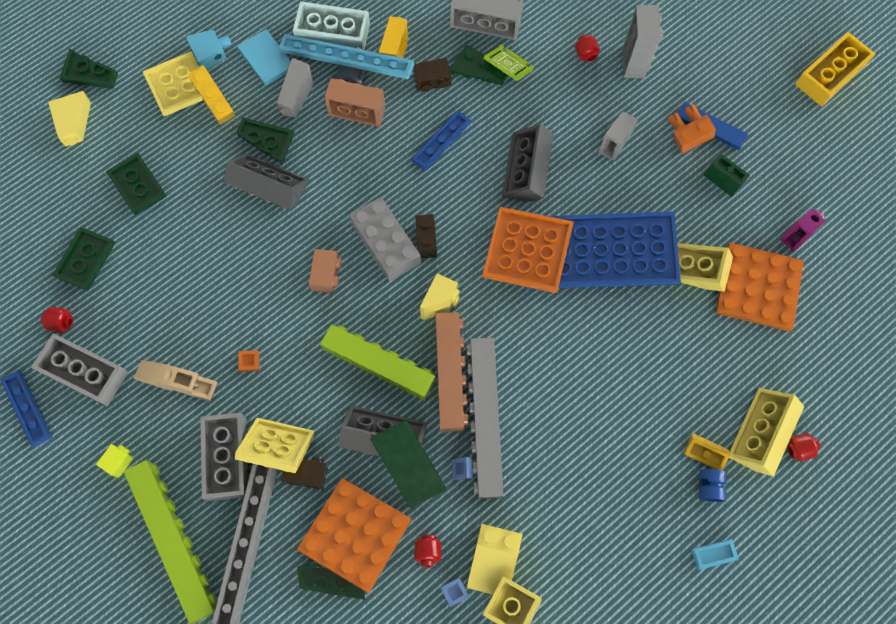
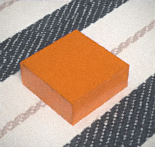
M238 351V370L240 372L260 371L259 351Z

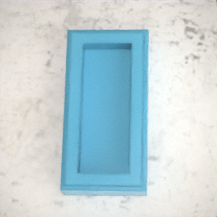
M732 539L691 549L697 570L739 560Z

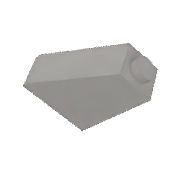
M294 58L290 62L277 105L281 114L296 118L314 83L309 64Z
M622 112L606 132L599 153L615 161L633 133L638 119L631 114Z

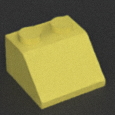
M436 274L420 306L421 319L426 320L435 317L436 313L450 312L452 306L456 307L460 298L458 296L460 293L458 282Z
M503 576L483 616L496 624H530L542 599Z

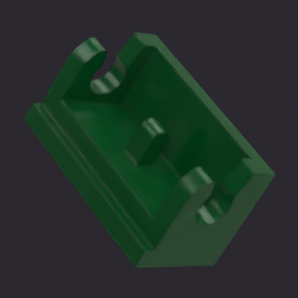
M721 153L704 173L706 178L731 197L735 195L750 176Z

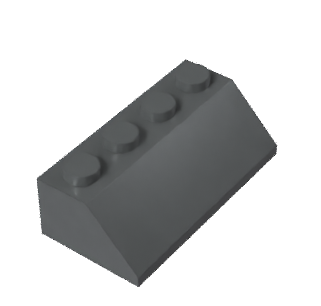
M542 124L513 132L502 197L528 202L544 198L554 133Z
M245 153L227 162L224 183L229 184L234 189L246 191L249 195L263 198L265 202L275 203L282 209H291L298 204L310 179Z
M351 406L341 426L338 447L379 456L370 440L371 436L407 419L419 442L423 445L427 422Z

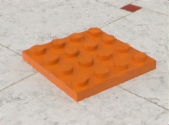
M500 207L482 277L557 293L573 221Z
M730 242L727 248H729L733 259L725 292L719 291L715 313L791 332L794 328L804 260Z
M341 478L298 546L297 551L365 592L370 593L412 518Z

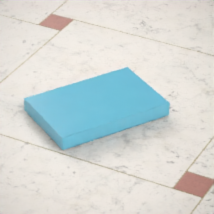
M267 29L237 46L265 86L287 74L291 61L285 53L280 52L278 49L279 45Z

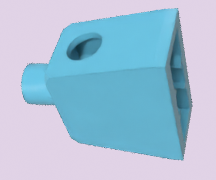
M214 30L186 36L199 66L204 65L206 70L225 60L226 55L223 48L232 45L228 35L218 39Z

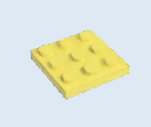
M192 51L143 71L164 117L203 100L188 76V73L199 67Z
M256 418L235 452V459L296 473L314 437V430Z

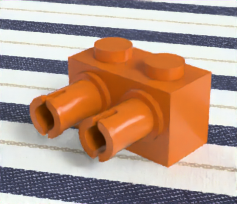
M695 104L691 105V109L688 106L684 110L691 123L684 125L679 113H674L675 117L672 114L668 118L675 130L673 140L681 154L715 138L716 129L708 115L701 117Z

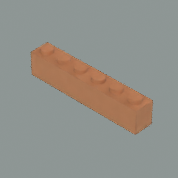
M459 312L436 313L440 432L464 431V425H468V415L463 412V406H467V395L463 394L462 386H466V375H462L461 367H465V356H461V349H464V337H460V330H463V318L459 319Z

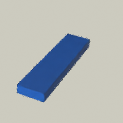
M686 102L683 103L678 113L683 123L689 124L691 120L684 110L688 106L690 109L692 107ZM697 108L701 117L708 115L716 129L715 139L740 150L748 133Z
M457 110L411 158V161L423 171H426L471 124V120Z
M17 370L2 378L1 383L31 447L35 448L53 438L22 371Z

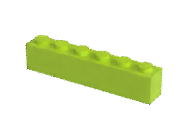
M331 324L320 343L323 350L425 401L435 382V376L431 370L427 368L420 369L416 367V363L409 359L404 361L398 358L399 355L390 350L386 352L381 349L382 347L375 342L370 344L364 341L365 338L357 333L352 335L348 333L345 327L341 325L336 327Z

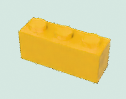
M204 65L188 73L191 82L219 125L235 117L234 111Z

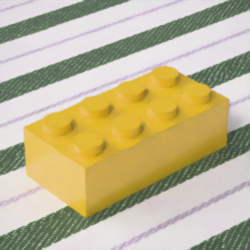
M847 32L802 73L795 85L822 107L853 79L876 53L851 33Z

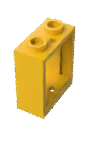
M390 16L379 53L403 58L408 43L407 19Z

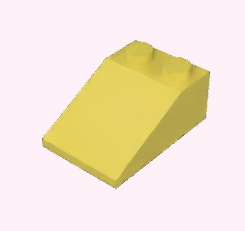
M677 243L681 283L706 290L725 292L733 259L729 248Z
M481 524L466 588L493 595L503 576L512 581L523 534Z

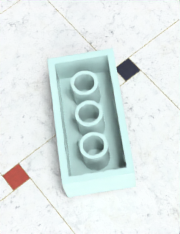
M300 2L293 34L298 37L352 48L358 46L364 50L370 27L369 11Z

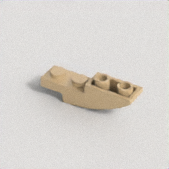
M141 360L134 376L135 380L172 392L175 390L211 402L218 384L216 381L198 376V373L144 360Z

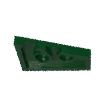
M468 45L465 46L450 67L451 75L460 74L464 75L465 78H479L481 81L502 85L509 76L484 59L485 54Z
M69 48L60 80L66 83L114 89L118 73L116 70L100 62L92 61L87 56L80 55Z
M242 117L236 132L240 138L282 165L294 136L293 130Z
M319 563L297 566L300 589L366 600L364 590Z

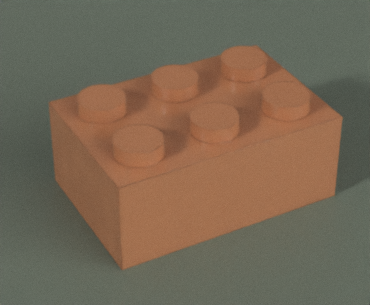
M330 79L325 94L329 116L380 127L385 112L383 90L377 87L363 86L360 83L346 82L342 79Z

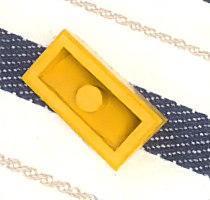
M692 433L684 452L685 455L717 470H723L731 455L728 449Z

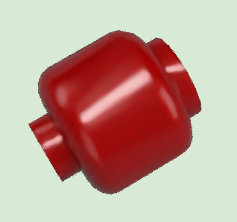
M582 35L575 44V50L580 60L591 62L598 57L600 47L594 36Z
M50 307L42 313L41 323L47 331L65 333L72 327L73 317L67 309Z
M809 433L791 437L787 445L790 457L792 459L795 458L799 462L816 458L820 449L818 439L813 438Z
M422 535L420 539L416 540L414 559L421 563V567L432 568L433 564L441 560V542L434 535Z

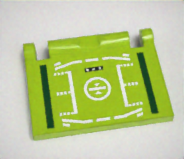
M502 44L484 56L486 61L516 81L534 70L533 65L527 67L528 62L508 48L503 51L504 46Z

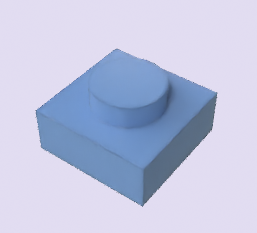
M472 458L452 459V480L473 478Z
M460 578L441 587L450 607L469 597Z

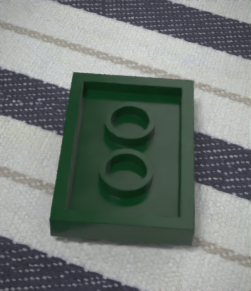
M139 153L106 171L134 215L167 197Z
M80 227L52 276L89 291L116 242Z

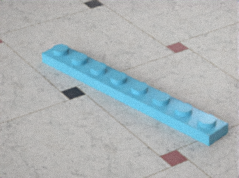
M284 34L278 47L282 53L409 79L414 67V62L410 59Z

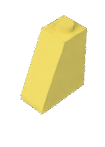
M81 91L49 101L57 136L65 147L83 141L91 105L85 92Z

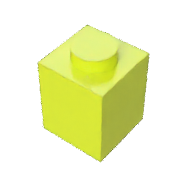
M111 444L96 465L111 476L119 478L134 458L129 455L130 450L120 444L117 447Z

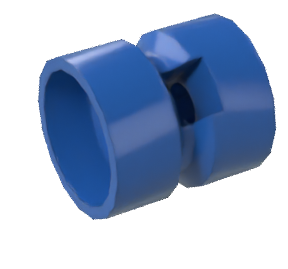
M716 469L699 470V482L702 483V486L699 487L698 499L710 502H725L726 489L723 485L727 483V472Z

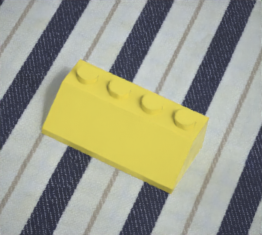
M759 388L733 443L729 458L755 472L774 477L803 411V404L793 394Z

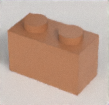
M314 250L309 280L311 291L334 293V288L338 287L339 276H337V269H341L342 259L339 258L337 251Z

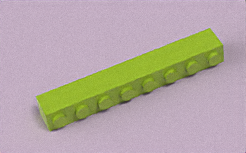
M145 460L124 471V474L189 624H195L215 613L218 600L214 593L211 594L209 591V580L205 574L202 575L199 568L201 562L197 555H193L191 550L193 544L188 536L185 537L182 530L185 528L179 517L177 518L174 512L176 506L173 500H169L166 494L168 488L165 482L161 481L158 476L160 470L156 463Z

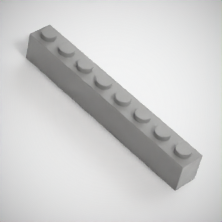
M471 338L470 345H467V356H471V364H468V375H472V383H469V395L473 394V402H470V414H474V421L470 422L471 434L475 433V441L471 442L472 454L476 453V461L472 462L473 474H477V482H473L474 494H478V499L503 498V479L494 338Z
M257 464L252 466L212 624L240 623L278 469Z

